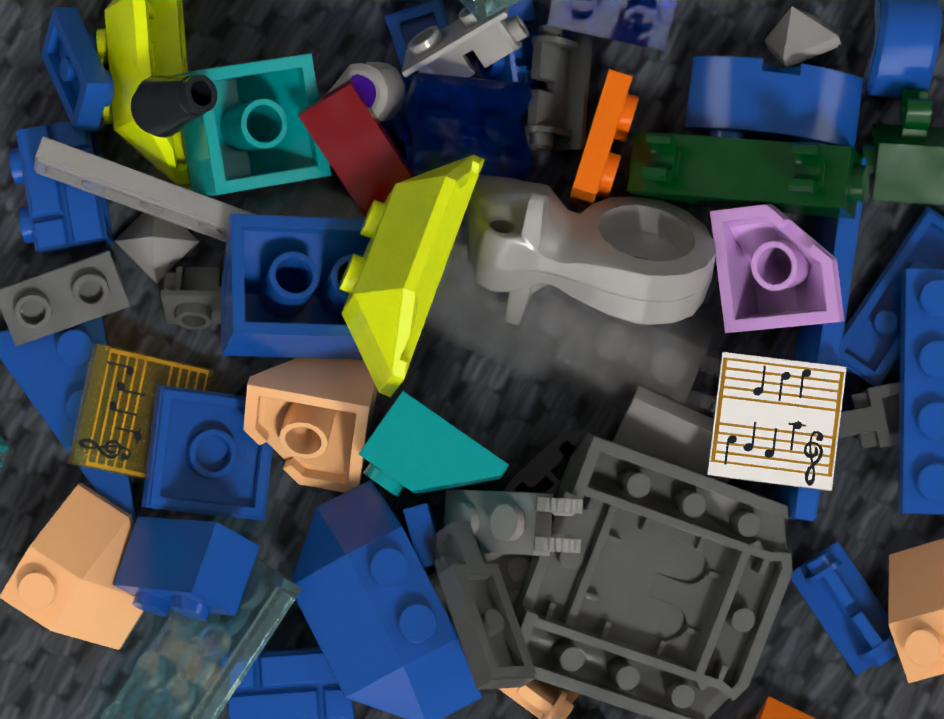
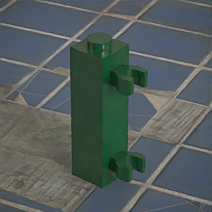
M903 88L899 125L872 123L870 143L860 144L858 154L861 158L866 159L867 166L869 167V193L872 201L944 205V128L929 127L933 101L932 99H927V89Z
M635 131L627 191L634 196L663 200L670 204L730 209L771 203L782 213L855 219L857 202L865 203L867 199L870 175L869 167L862 165V158L851 146Z

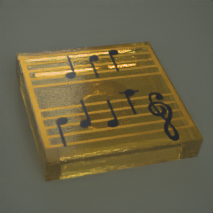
M93 344L68 464L145 480L156 386L162 385L210 392L214 370L107 345Z

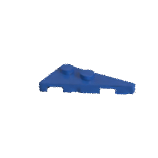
M105 316L17 347L10 331H1L0 360L97 493L131 514L134 523H136L138 516L131 474L85 465L89 449L82 448L78 444L81 439H91L104 380L106 361H108L110 351ZM109 364L93 438V441L98 445L114 376L112 364ZM115 382L111 401L117 404L118 394ZM110 408L101 446H105L106 442L110 440L115 411L110 410ZM118 412L115 427L122 428L121 413ZM114 429L112 440L119 441L121 430ZM123 431L122 439H121V446L126 447L125 437H124V431ZM84 442L86 446L90 445L89 442ZM110 447L111 451L117 452V448ZM121 448L117 458V468L123 467L124 460L121 459V454L126 453V450ZM91 449L88 462L95 463L98 449ZM101 453L99 454L98 464L104 465L106 457ZM108 458L107 466L113 467L115 458ZM127 459L125 469L130 470L129 461Z

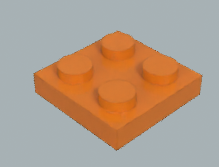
M609 69L568 204L585 209L594 203L596 196L608 199L621 159V155L610 152L613 139L625 142L639 100L638 96L628 94L633 76Z

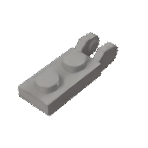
M446 489L444 527L450 522H470L479 550L485 553L550 556V552L580 553L581 539H575L572 535L553 534L551 536L552 514L554 516L572 517L575 514H582L583 500L553 498V494Z

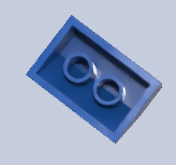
M230 214L220 297L221 356L363 360L341 314L349 293L339 289V286L352 255L356 254L363 257L370 238L360 235L365 219Z

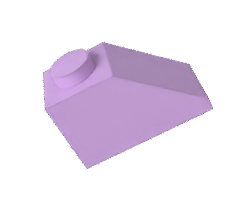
M773 204L710 211L725 333L845 321L837 258Z

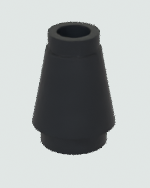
M201 74L151 76L140 83L132 97V116L136 124L143 131L157 137H171L214 108L217 102V89L210 78Z

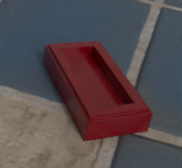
M352 79L299 111L298 117L365 218L374 200L384 203L396 183L415 177Z

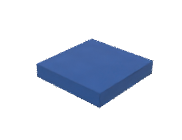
M162 385L156 386L141 507L265 520L273 448L267 442L259 446L243 430L246 396Z

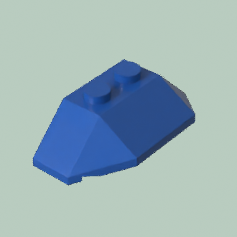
M372 480L317 506L290 584V589L344 697L405 719H442L481 699L482 695L480 690L476 689L460 639L402 525Z

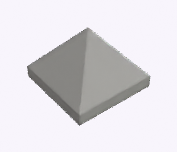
M791 6L765 39L768 50L785 67L808 60L837 48L841 44L839 36L819 17Z
M144 212L115 240L156 284L165 277V272H170L199 243L185 227Z

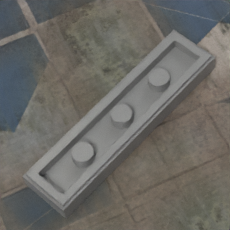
M44 136L35 156L34 170H36L37 174L223 242L227 240L230 214H253Z

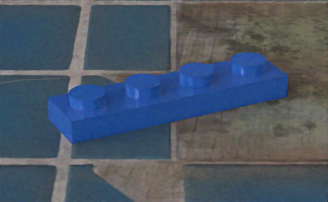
M905 268L901 271L898 514L944 515V269Z

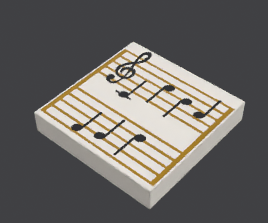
M722 352L707 476L832 491L847 367Z

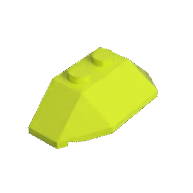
M113 0L104 10L106 28L97 29L96 31L98 56L103 65H109V71L114 84L112 102L108 107H104L103 110L104 123L113 124L114 131L122 140L177 186L191 190L182 132L179 131L177 134L167 138L154 136L143 131L136 124L131 112L132 97L143 80L151 76H172L188 72L183 1Z
M476 155L468 156L396 183L384 203L374 200L360 231V235L370 238L363 257L356 254L352 255L341 280L339 289L349 293L341 314L378 392L388 397L393 395L405 379L469 200L485 159Z

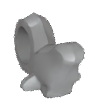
M483 164L463 217L466 230L467 258L475 267L476 282L490 291L509 292L505 322L519 326L532 295L549 285L557 287L569 296L592 308L629 322L644 325L675 323L693 316L703 303L713 276L716 256L715 242L706 225L687 210L663 200L638 196L611 197L593 203L580 213H576L566 208L550 186L510 178L500 168L494 165Z

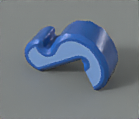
M874 0V42L863 77V90L867 96L901 100L903 88L929 89L937 60L942 27V7L938 0Z

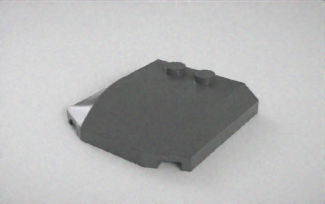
M587 432L571 455L555 498L582 499V514H575L573 517L554 516L552 514L551 536L553 534L572 535L575 539H581L580 553L550 552V556L533 555L513 606L536 671L535 679L653 719H708L729 698L734 701L749 687L793 573L792 555L786 547L784 518L789 519L788 506L777 500Z

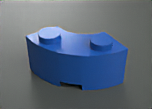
M694 56L685 128L713 137L851 146L855 150L863 78L808 64H801L800 67L776 68L763 63L764 58Z

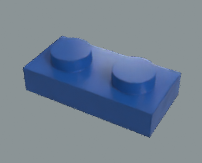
M53 7L41 57L73 130L98 131L104 107H108L113 99L114 84L112 75L109 70L104 69L96 51L94 36L92 33L87 32L77 8Z

